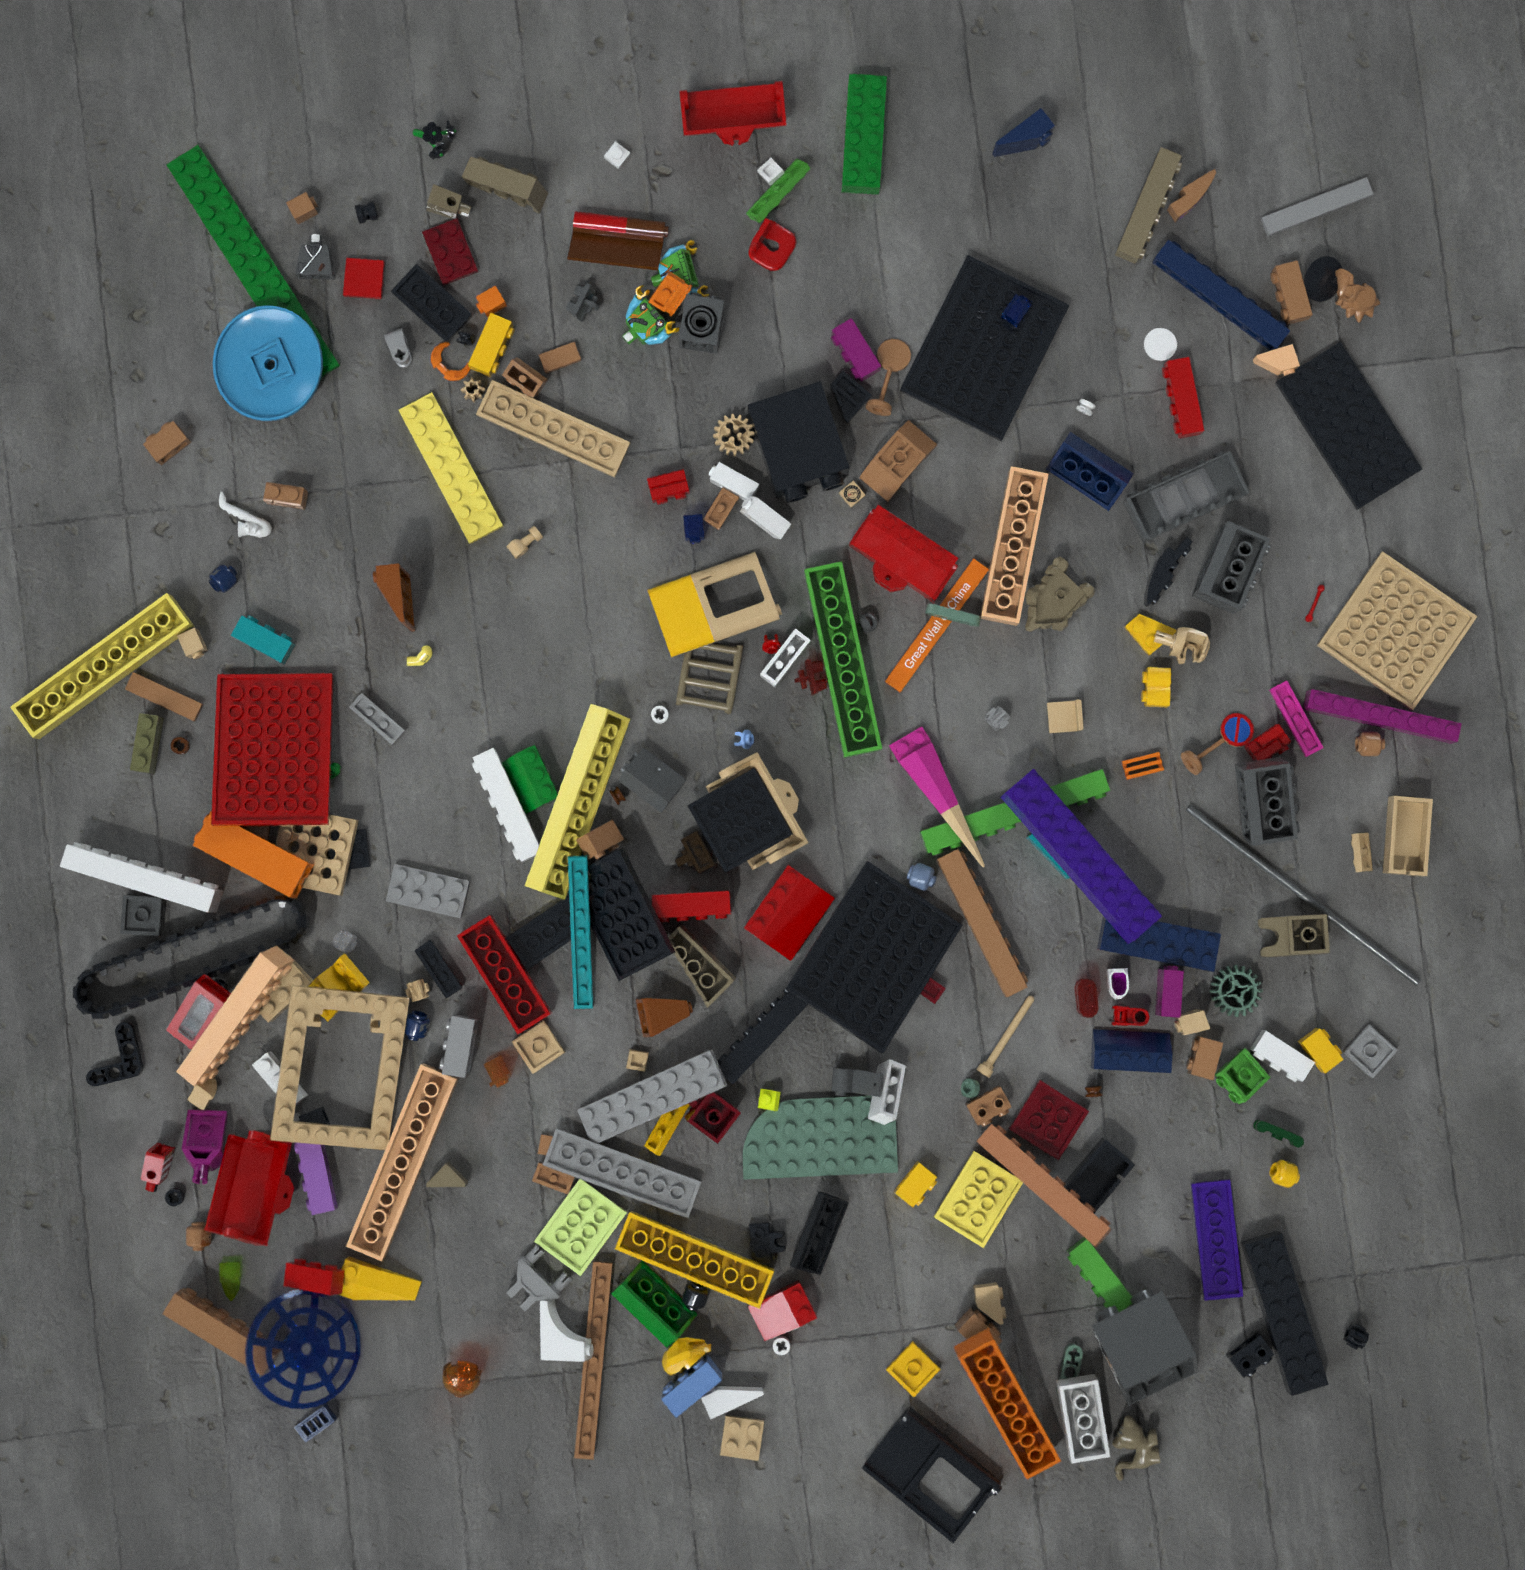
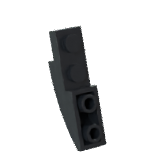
M1188 537L1181 542L1175 551L1168 547L1159 557L1147 582L1144 595V605L1146 607L1150 604L1154 606L1161 598L1158 594L1163 589L1166 591L1172 585L1171 579L1174 575L1169 570L1173 571L1179 564L1177 560L1180 556L1185 557L1192 549L1189 546L1193 541Z

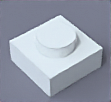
M615 141L604 155V158L620 169L631 153Z
M772 158L757 170L770 186L784 174L782 168Z

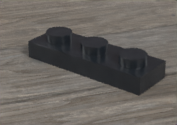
M432 940L414 950L446 999L463 988Z

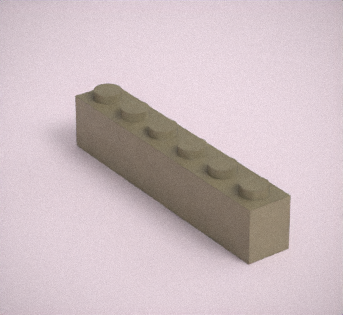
M1162 147L1160 148L1115 256L1136 264L1138 259L1142 260L1146 251L1143 248L1145 242H1150L1153 231H1151L1152 225H1157L1161 214H1158L1160 207L1164 208L1167 202L1166 192L1167 190L1171 191L1175 180L1172 179L1174 173L1178 174L1183 164L1179 162L1182 155Z

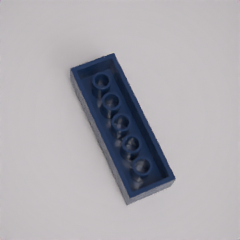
M1103 916L1097 950L1214 972L1221 934L1156 921L1135 941L1127 944Z

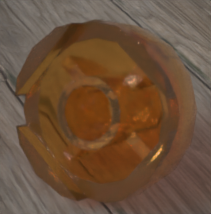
M457 1361V1364L451 1365L452 1362L444 1365L442 1382L448 1392L455 1397L462 1398L477 1390L482 1375V1370H478V1365L468 1361Z

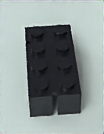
M1102 1137L1064 1182V1188L1069 1192L1071 1189L1080 1196L1079 1201L1083 1205L1087 1202L1096 1212L1121 1183V1180L1116 1176L1119 1174L1125 1178L1135 1164Z

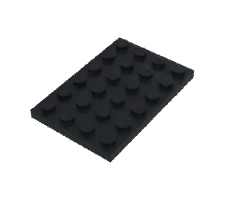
M624 848L618 849L588 866L590 925L618 981L675 953Z

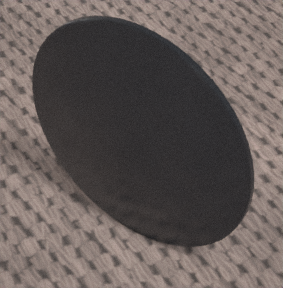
M1323 256L1310 264L1304 276L1306 293L1310 299L1323 302L1329 300L1337 293L1338 285L1335 271L1342 269L1337 259Z

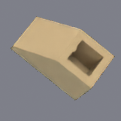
M996 1282L973 1285L976 1306L999 1325L1004 1324L1003 1319L1006 1318L1005 1307H1001L1000 1299H1003L1002 1287H998Z

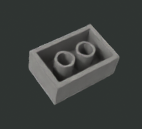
M454 1015L451 1019H448L446 1031H449V1034L443 1043V1050H446L445 1057L441 1058L440 1069H442L443 1075L462 1078L470 1076L479 1018Z

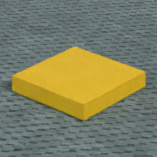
M913 1341L886 1368V1371L913 1397L941 1370Z

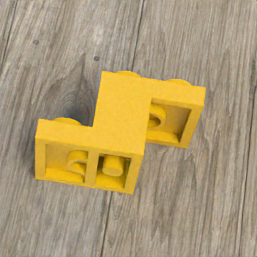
M344 953L331 967L317 976L308 987L362 992L370 982ZM323 1009L321 1017L325 1018L328 1022L339 1011Z

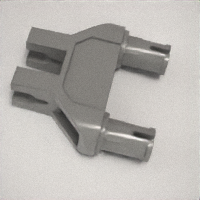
M538 1244L526 1256L519 1257L517 1281L506 1292L512 1298L523 1287L530 1294L520 1305L524 1311L535 1301L560 1298L561 1291L573 1280L569 1275L563 1281L568 1275L564 1271L554 1283H549L534 1268L533 1264L545 1253L543 1249L537 1254L535 1253L540 1248Z

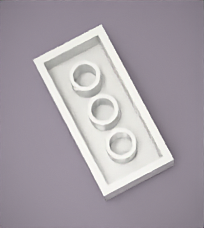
M1090 1374L1056 1380L1067 1453L1071 1463L1110 1457L1099 1383L1096 1376Z

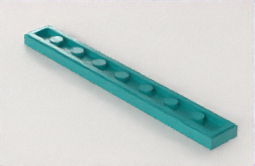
M568 856L574 1009H593L588 856Z

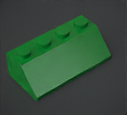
M643 1261L611 1293L666 1348L682 1335L698 1315L695 1311L689 1310L686 1307L687 1305L683 1303L682 1298Z

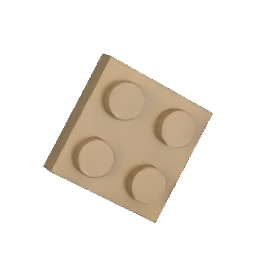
M726 1415L720 1455L759 1461L764 1420Z

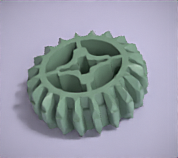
M1233 965V970L1230 966H1226V973L1220 969L1221 977L1214 975V978L1218 980L1217 983H1210V985L1215 986V989H1210L1209 992L1216 995L1212 996L1211 1000H1218L1214 1006L1219 1007L1222 1005L1220 1012L1224 1013L1227 1009V1016H1231L1234 1013L1235 1017H1239V1011L1242 1016H1246V1009L1249 1012H1253L1251 1005L1258 1007L1255 999H1262V997L1257 996V992H1263L1262 989H1257L1261 982H1254L1258 976L1254 974L1250 977L1252 970L1248 969L1245 972V966H1241L1239 970L1238 965ZM1234 975L1244 977L1248 984L1240 985ZM1228 978L1229 986L1227 990L1221 992L1222 985ZM1235 988H1243L1237 994H1230ZM1250 989V996L1245 1003H1243L1244 993L1249 991ZM1232 997L1237 1002L1238 1007L1228 1005L1223 998Z

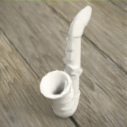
M220 492V507L235 517L238 516L240 520L245 521V523L238 521V537L250 535L260 538L270 535L272 526L268 521L228 504L224 493Z

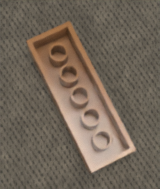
M183 1288L176 1292L162 1313L261 1376L272 1367L282 1350L278 1342L273 1339L268 1340L264 1338L259 1330H251L243 1320L238 1318L235 1320L230 1317L228 1311L214 1307L212 1301L206 1298L201 1299L190 1288Z

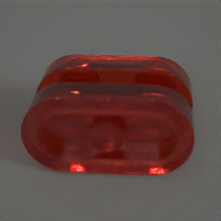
M1079 979L1074 986L1076 1010L1083 1017H1094L1099 1009L1096 984L1090 979Z

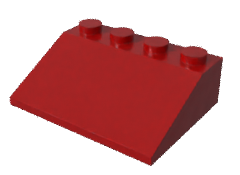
M788 865L744 929L791 961L835 898Z

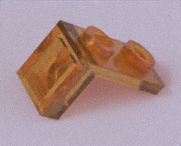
M502 1055L484 1064L492 1080L489 1083L490 1087L495 1085L498 1088L509 1082L508 1078L512 1075Z

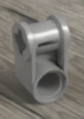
M403 329L384 334L387 346L396 364L402 368L410 366L412 356Z

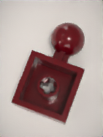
M713 1092L688 1103L691 1109L684 1118L688 1123L718 1144L741 1112L719 1094ZM711 1112H714V1113L716 1114V1116H715V1117H712V1116L710 1117L709 1114H710Z

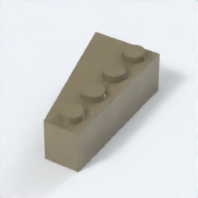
M470 156L462 178L468 185L490 194L493 190L494 194L500 198L507 200L510 197L519 206L525 208L527 204L533 208L534 212L539 214L548 195V192L538 181L537 176L530 173L527 175L522 174L521 171L515 168L507 169L504 165L494 162V164L489 163L488 160L482 157L474 158Z
M681 924L668 938L675 950L676 958L680 961L687 976L691 979L695 989L708 1008L735 981L736 977Z

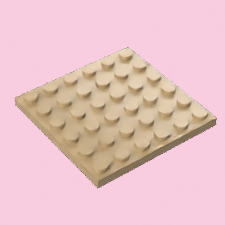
M1382 551L1317 646L1412 711L1477 616Z

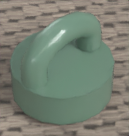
M971 1078L965 1079L961 1085L962 1095L972 1099L978 1096L980 1091L979 1082Z

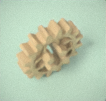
M731 414L730 419L725 415L724 422L718 420L720 427H714V430L718 432L713 434V438L718 439L715 445H721L719 450L723 451L725 449L726 455L733 452V455L736 456L738 451L744 454L743 449L749 450L750 446L748 443L754 442L750 438L754 436V432L750 431L753 426L752 424L747 425V418L742 421L741 415L735 418L734 414ZM728 424L733 425V432L737 434V440L742 443L740 446L734 444L735 439L731 436L730 429L726 428ZM741 428L746 430L744 434L739 432ZM724 436L727 438L729 437V440L727 442L722 441V438Z

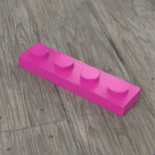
M1288 681L1269 689L1304 756L1307 757L1324 748Z

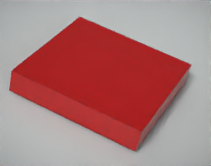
M346 258L343 296L382 299L385 262L383 260Z

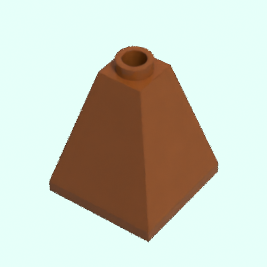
M635 999L643 1037H653L689 1017L690 1013H693L691 1002H687V1000Z

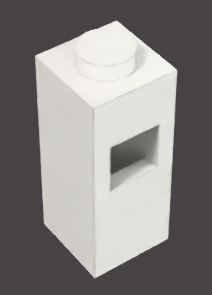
M720 462L717 466L713 465L709 472L711 483L720 488H725L742 500L750 496L754 497L759 488L758 483Z
M750 496L742 503L740 512L773 538L781 539L791 525L790 522L757 497Z

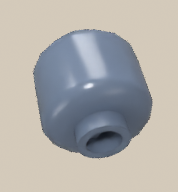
M922 863L912 865L907 874L909 884L922 891L933 887L937 877L934 876L935 871L932 867Z

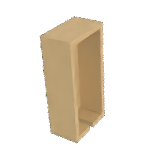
M1403 796L1388 797L1383 873L1427 876L1433 799Z

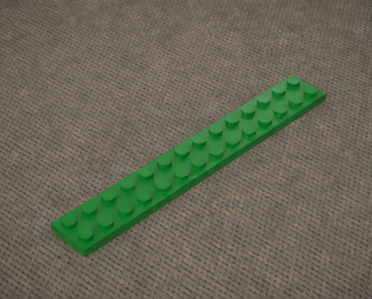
M199 145L166 164L257 307L277 306L288 309L302 317L311 326L322 350L323 369L321 378L340 367Z

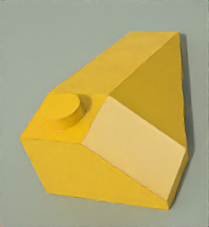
M349 1256L345 1259L342 1270H345L342 1294L337 1295L352 1300H416L422 1281Z

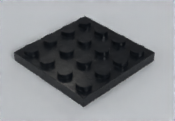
M755 768L687 805L725 873L793 835Z

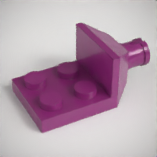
M188 1110L182 1151L187 1162L194 1170L193 1183L200 1184V1180H202V1184H207L209 1171H214L221 1165L228 1116L227 1111Z

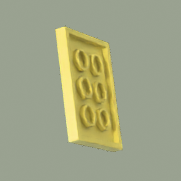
M973 1150L933 1217L984 1248L1023 1182Z

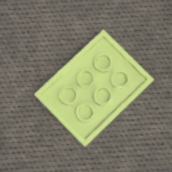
M579 1179L534 1242L581 1276L627 1212L589 1183Z

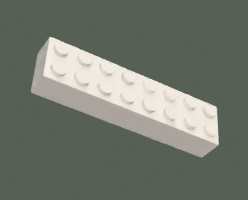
M74 842V845H66L60 864L62 868L198 910L217 913L223 890L218 889L219 885L209 882L200 884V879L186 876L182 878L183 874L174 871H166L165 873L163 872L164 868L154 865L145 867V862L131 859L127 861L128 857L111 853L110 856L109 851L93 848L90 850L91 846Z

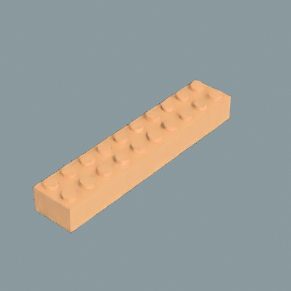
M425 1063L420 1065L346 1247L380 1261L386 1258L459 1077L443 1075L442 1070Z

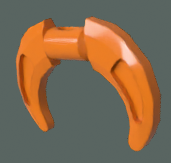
M440 343L431 353L433 368H437L444 375L443 378L448 381H459L465 378L470 371L468 363L462 370L449 371L441 363V354L450 343Z

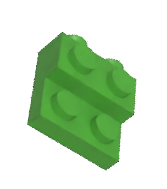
M1246 1048L1242 1049L1215 1073L1216 1083L1220 1087L1226 1088L1229 1092L1230 1100L1238 1104L1246 1102L1271 1078Z

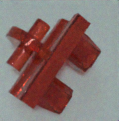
M811 659L805 660L807 676H805L804 670H799V678L794 679L795 683H801L802 689H807L806 681H809L811 695L814 696L818 692L827 689L825 679L815 680L814 673L823 672L822 661L811 662Z

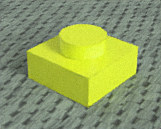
M760 1089L758 1108L778 1111L781 1092Z

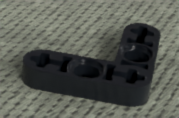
M121 1022L115 1028L122 1062L90 1070L86 1075V1081L90 1086H100L136 1077L142 1073V1058L135 1028L131 1023ZM123 1025L125 1028H129V1032L126 1035L127 1038H132V1041L122 1042V1039H126L125 1034L120 1032L123 1029ZM127 1044H131L134 1047V1052L131 1055L126 1054L124 1051ZM136 1056V1059L132 1060L133 1065L138 1066V1069L135 1070L134 1074L133 1071L129 1070V1067L132 1066L131 1060L127 1061L126 1058H133ZM113 1067L118 1068L120 1071L118 1078H112L110 1075V1070ZM94 1072L96 1075L105 1073L106 1077L98 1079V1083H96V1080H92Z

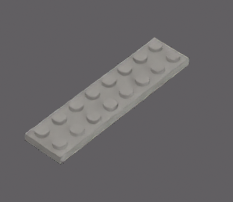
M709 1050L577 1111L589 1140L600 1143L728 1085L713 1050Z
M556 1128L543 1165L685 1218H688L701 1185L700 1180L608 1146L592 1142L589 1139Z

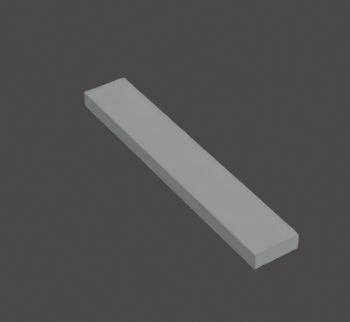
M1367 177L1264 216L1261 218V222L1268 237L1372 197L1374 193Z

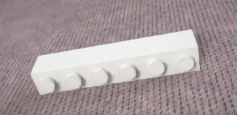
M491 748L472 757L474 760L472 766L475 772L480 773L482 777L480 783L484 791L488 790L490 797H488L492 808L496 807L499 813L496 815L500 825L504 824L506 832H504L505 837L509 843H513L515 849L512 852L516 860L520 859L521 862H525L535 857L540 843L496 749Z

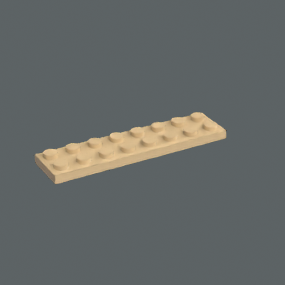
M494 380L491 381L476 413L477 416L614 478L631 444L629 441Z

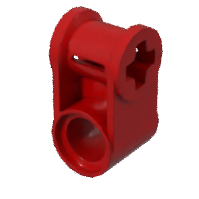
M1112 1005L1114 1019L1111 1025L1143 1026L1149 1021V1013L1145 1009ZM1139 1011H1142L1145 1015L1142 1022L1135 1020V1014Z

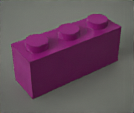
M852 318L832 329L831 340L836 347H840L842 351L840 354L845 363L849 362L852 368L850 370L855 379L859 378L862 382L881 370L880 363Z

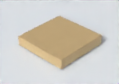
M545 1020L512 1041L532 1074L565 1053Z

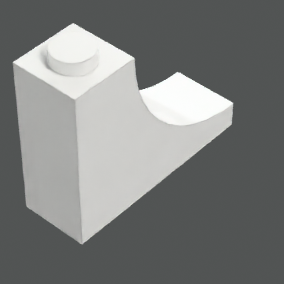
M555 1299L540 1301L541 1360L585 1362L591 1359L594 1352L591 1338L581 1337L564 1325L558 1315Z

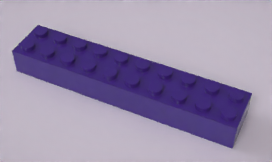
M1034 768L1000 797L1127 944L1135 941L1162 917Z

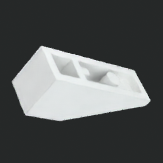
M718 1386L716 1388L713 1387L701 1399L710 1419H713L763 1396L764 1390L762 1387Z

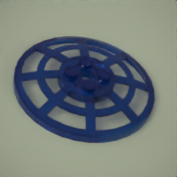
M301 1289L282 1293L269 1301L259 1311L249 1328L245 1344V1361L249 1376L261 1394L280 1406L292 1409H307L322 1405L336 1397L346 1387L357 1368L361 1348L359 1329L350 1310L333 1295ZM311 1295L310 1307L297 1308L287 1313L280 1304L284 1300L295 1296ZM319 1296L334 1302L345 1314L336 1320L328 1312L319 1309ZM274 1308L280 1319L272 1327L268 1338L255 1337L262 1320ZM309 1313L308 1325L296 1326L292 1317ZM317 1314L326 1318L332 1324L325 1331L316 1327ZM349 1320L355 1334V1352L346 1351L345 1336L341 1328ZM285 1323L290 1332L284 1341L274 1340L278 1330ZM336 1331L340 1340V1350L330 1349L328 1338ZM308 1343L311 1349L308 1354L304 1355L301 1349L304 1344ZM254 1345L266 1347V1362L270 1371L260 1378L254 1365ZM272 1348L282 1349L284 1362L277 1367L274 1365ZM328 1357L338 1358L335 1367L328 1375L323 1365ZM344 1359L354 1360L348 1376L336 1389L331 1380L340 1370ZM288 1368L298 1372L296 1383L293 1384L287 1381L280 1374ZM316 1371L321 1381L304 1385L306 1373ZM275 1378L283 1386L294 1390L290 1402L275 1396L264 1384ZM325 1386L329 1393L325 1398L314 1402L298 1403L302 1391H311Z

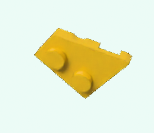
M1141 614L1125 626V629L1148 656L1163 645L1153 642L1157 630L1170 635L1176 633V629Z

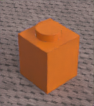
M496 285L476 296L478 303L475 305L481 314L485 313L487 318L490 313L495 314L507 307Z

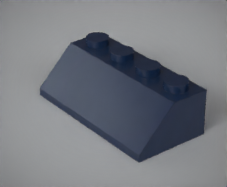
M1072 432L1066 437L1046 467L1047 471L1108 511L1134 475V473Z
M1093 1029L1091 1068L1172 1073L1170 1033Z

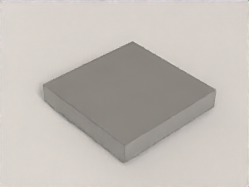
M1367 1024L1342 1053L1373 1079L1398 1050L1370 1024Z

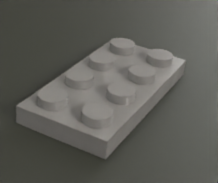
M394 864L386 901L462 918L470 881Z

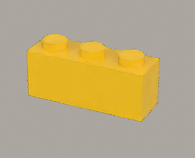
M490 313L468 363L471 370L490 378L493 373L496 374L499 368L498 360L500 356H504L507 349L505 344L508 339L512 338L515 330L512 321Z

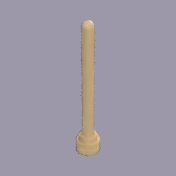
M1033 996L1026 998L987 1061H984L983 1064L980 1063L976 1069L986 1077L990 1078L992 1075L993 1064L1034 1002Z

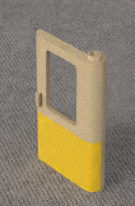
M755 552L647 590L671 658L780 620L779 615H782L779 604L775 605ZM750 570L754 571L764 596V601L715 618L704 591L705 586Z

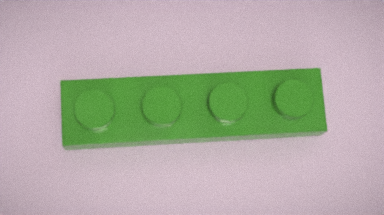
M796 159L785 170L784 174L746 212L747 216L758 223L764 220L773 208L779 205L786 194L792 191L799 180L805 177L806 173L811 169L809 165Z

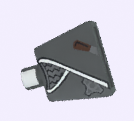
M312 234L310 244L301 245L295 273L299 279L335 280L331 249L328 245H322L321 235Z

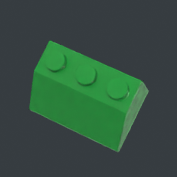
M533 745L502 762L525 814L556 801L558 791L537 746Z

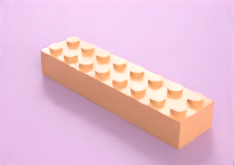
M1013 466L1008 471L980 613L981 619L1017 626L1020 622L1048 473Z
M278 946L261 952L176 1072L193 1086L200 1083L204 1084L209 1078L213 1079L219 1072L218 1067L220 1064L223 1065L228 1060L230 1050H234L240 1043L238 1040L240 1036L246 1034L250 1029V1022L260 1015V1008L270 1001L272 991H276L280 987L282 977L288 975L292 970L291 965L294 959Z

